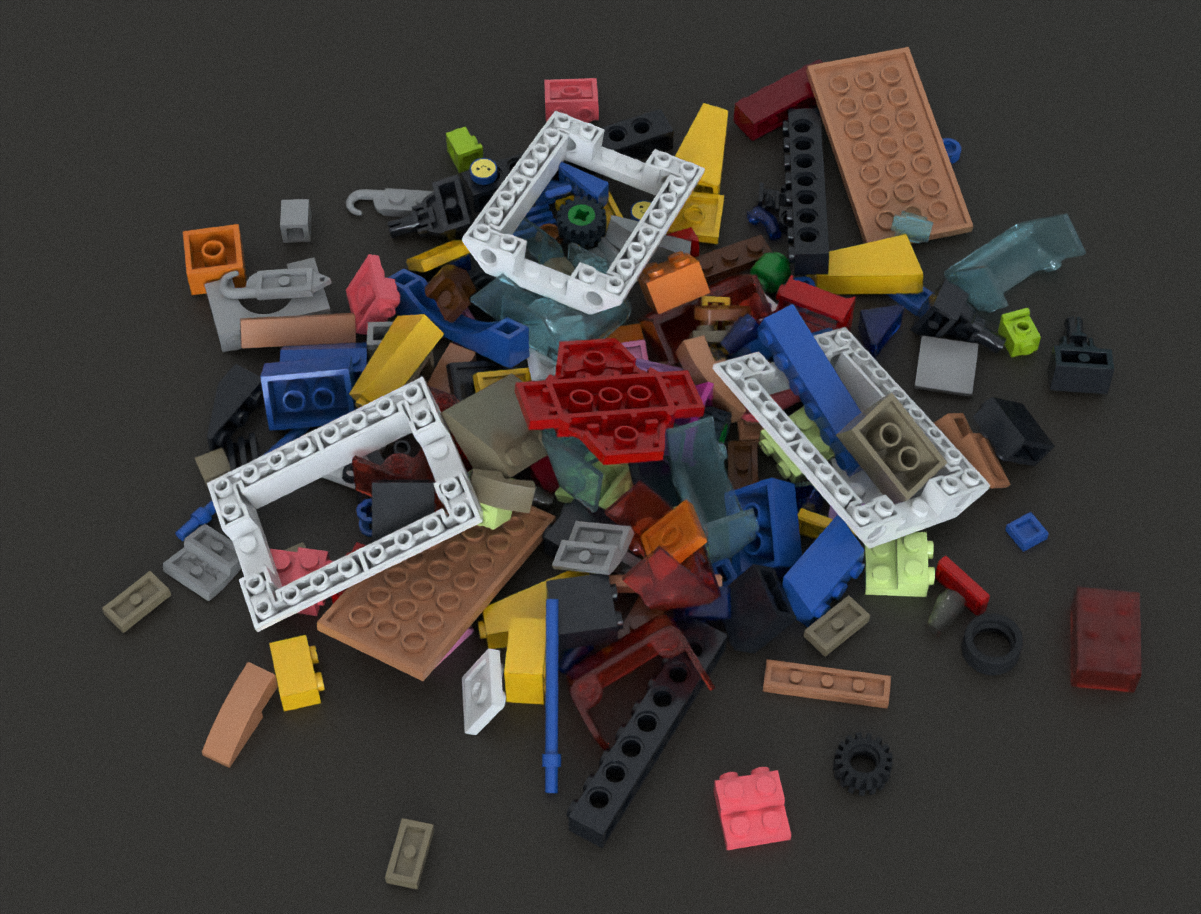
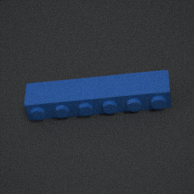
M793 304L765 317L757 328L759 339L764 346L769 348L774 356L773 360L776 367L783 371L789 380V387L793 394L799 396L804 404V410L808 418L812 421L814 420L819 428L821 439L834 452L838 466L849 477L862 471L861 466L836 436L851 420L862 413Z

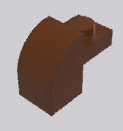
M450 264L444 265L425 286L426 296L436 301L444 319L452 323L471 304L469 297L476 291L467 271Z

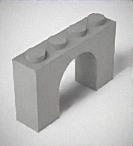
M314 257L287 264L288 269L313 267L314 271L319 273ZM232 278L227 284L229 288H235ZM220 280L204 284L222 352L241 349L240 318L331 314L324 288L314 292L313 297L292 298L288 305L277 312L257 314L245 309L238 299H229L223 296L219 290Z

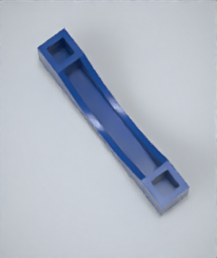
M402 269L388 277L395 279L397 291L400 293V303L395 308L396 314L400 316L425 314L444 333L443 337L509 369L530 357L529 327L508 317L495 322H482L461 314L453 323L446 321L436 301L426 296L425 286L427 281L423 277L406 269Z

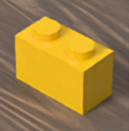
M306 635L269 643L284 712L320 704L319 691L325 689L321 672L315 673L313 668L314 664L319 663L315 645H308Z

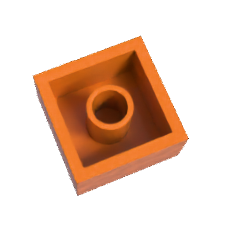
M239 224L183 231L186 273L192 295L206 294L204 284L218 281L231 271L239 272L238 276L232 278L235 288L246 287L247 277Z
M683 251L675 252L667 257V261L657 264V262L646 264L638 277V282L647 305L657 314L710 293L699 261L689 253H683Z

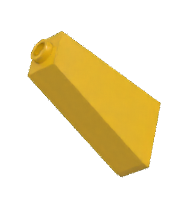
M703 103L675 157L705 168L704 174L692 192L720 195L728 110Z
M907 234L830 251L828 274L806 275L815 282L817 288L836 295L918 294L923 292V271Z
M425 314L397 316L349 393L356 401L355 405L357 408L404 386L444 335Z
M567 571L548 580L589 575V573ZM546 581L490 604L483 610V620L478 621L480 639L486 638L489 649L507 647L510 616L546 619Z

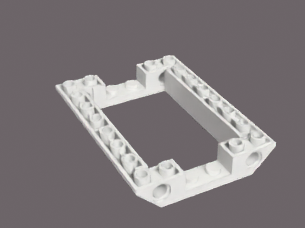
M554 111L464 234L462 242L485 273L589 315L598 313L623 303L701 179L705 168L654 149L646 163H643L614 150L602 147L604 129L567 114ZM565 160L656 195L606 274L597 271L592 266L579 262L572 275L569 276L524 258L527 241L512 235L558 171L559 164Z
M846 327L815 335L814 338L860 411L863 412L892 392L947 461V464L929 479L920 496L896 505L886 494L872 499L868 504L862 505L863 501L770 396L771 394L790 389L789 380L784 372L776 367L774 362L769 363L758 351L713 365L712 369L869 549L957 517L991 486Z
M423 376L207 483L222 531L233 541L244 577L240 578L239 582L257 632L483 522V511L450 430L440 414L441 410ZM413 433L423 448L436 481L433 483L438 498L447 509L449 516L442 508L282 586L256 509Z

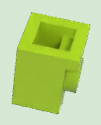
M466 126L446 133L447 151L459 173L470 170V165L473 161L484 158L483 146L481 143L478 144L474 135L471 136Z
M1028 308L1001 315L998 333L1006 338L1004 345L1011 358L1019 355H1029L1038 350L1041 336L1029 316L1030 311Z

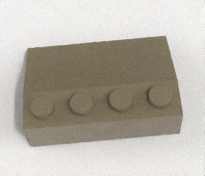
M512 373L440 413L473 469L502 471L505 479L511 478L575 438L573 436L557 437L554 428L528 430L515 394L516 382L523 381Z

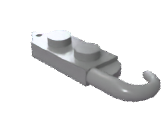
M385 188V190L360 189L348 196L346 208L350 213L361 216L363 212L356 209L354 203L358 200H373L375 210L383 216L406 217L412 213V206L421 204L423 199L434 191Z
M313 267L257 271V273L249 277L246 287L229 288L227 285L228 281L239 275L238 271H231L220 279L219 290L223 296L229 299L257 298V300L301 298L313 297L314 292L330 285L332 282L329 277L315 272Z

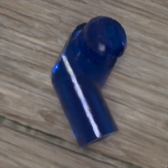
M761 206L753 207V210L747 213L750 223L756 225L761 222L765 226L770 240H777L782 236L776 217Z

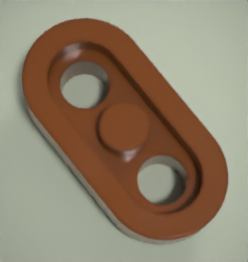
M743 305L695 306L694 319L700 320V325L713 326L717 325V321H728L729 325H745V320L751 319V307Z

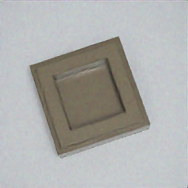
M223 448L195 457L196 465L206 486L208 482L231 471L230 463Z

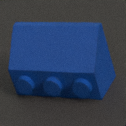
M367 342L283 346L280 350V362L352 356L355 382H357L369 362Z
M771 477L726 493L732 566L738 577L753 564L772 567L775 569L778 578L784 577L802 556L795 484Z
M838 515L783 577L782 587L797 618L796 620L807 627L829 611V604L834 598L839 600L843 596L848 586L847 583L851 578L857 579L865 567L863 563L864 548L845 521Z

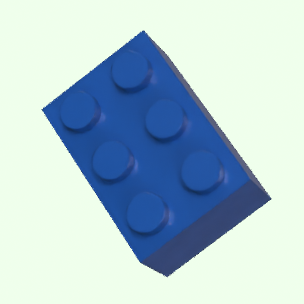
M352 356L264 364L260 378L269 431L323 426L358 409L355 405L356 401L349 395L356 383Z

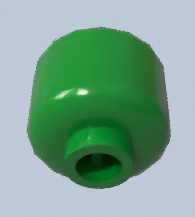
M778 252L764 253L750 270V277L754 288L757 291L761 290L763 293H777L781 284H785L791 276L788 259Z

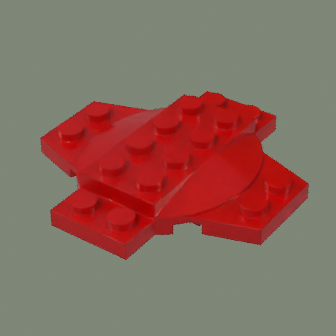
M616 338L559 342L555 376L550 374L546 380L516 382L515 394L528 430L554 428L557 437L573 436L578 438L603 465L663 460L666 429L673 428L675 419L703 417L705 406L688 370L659 372L651 367L647 372L641 370L635 365L636 358Z

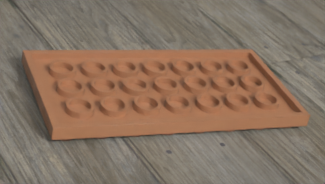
M909 47L807 66L806 73L863 242L869 243L907 234L910 244L972 232L974 227Z
M435 492L434 512L443 508L449 516L447 509ZM531 505L530 513L512 511L511 519L494 530L485 526L475 525L347 588L317 621V630L424 681L543 541L542 537L545 529L549 524L556 522V516Z

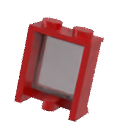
M793 275L790 276L786 285L781 284L776 295V300L779 303L775 312L793 304L811 333L829 327L833 330L846 327L851 332L856 296L845 299L799 280L796 281Z

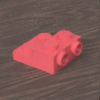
M597 78L544 80L546 122L554 111L567 114L586 123L599 120Z
M369 254L346 289L351 313L355 314L356 333L367 335L368 322H387L388 318L396 314L395 308L400 303V293L397 291L395 279L385 278V271L381 266L379 256Z
M298 547L297 552L270 549L282 586L334 562L330 560L328 551ZM326 599L298 612V614L318 616L320 605L324 606Z
M758 767L751 771V775L738 776L736 772H727L722 774L719 780L714 781L713 792L727 850L791 840L790 826L784 806L785 797L778 770L770 771L768 767Z

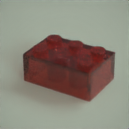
M1077 587L1071 604V686L1135 692L1142 675L1140 593Z

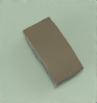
M472 469L470 481L480 503L500 509L530 513L536 489L534 481L505 479L502 471Z

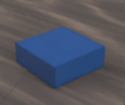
M1032 512L1007 524L1005 529L1023 552L1046 540L1049 535L1048 531Z

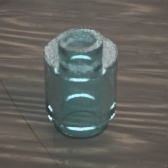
M902 210L900 215L895 214L891 231H895V236L907 234L910 242L918 244L920 242L928 243L933 221L927 220L928 217Z

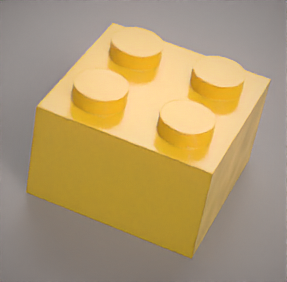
M510 616L504 668L506 702L544 705L546 692V619Z

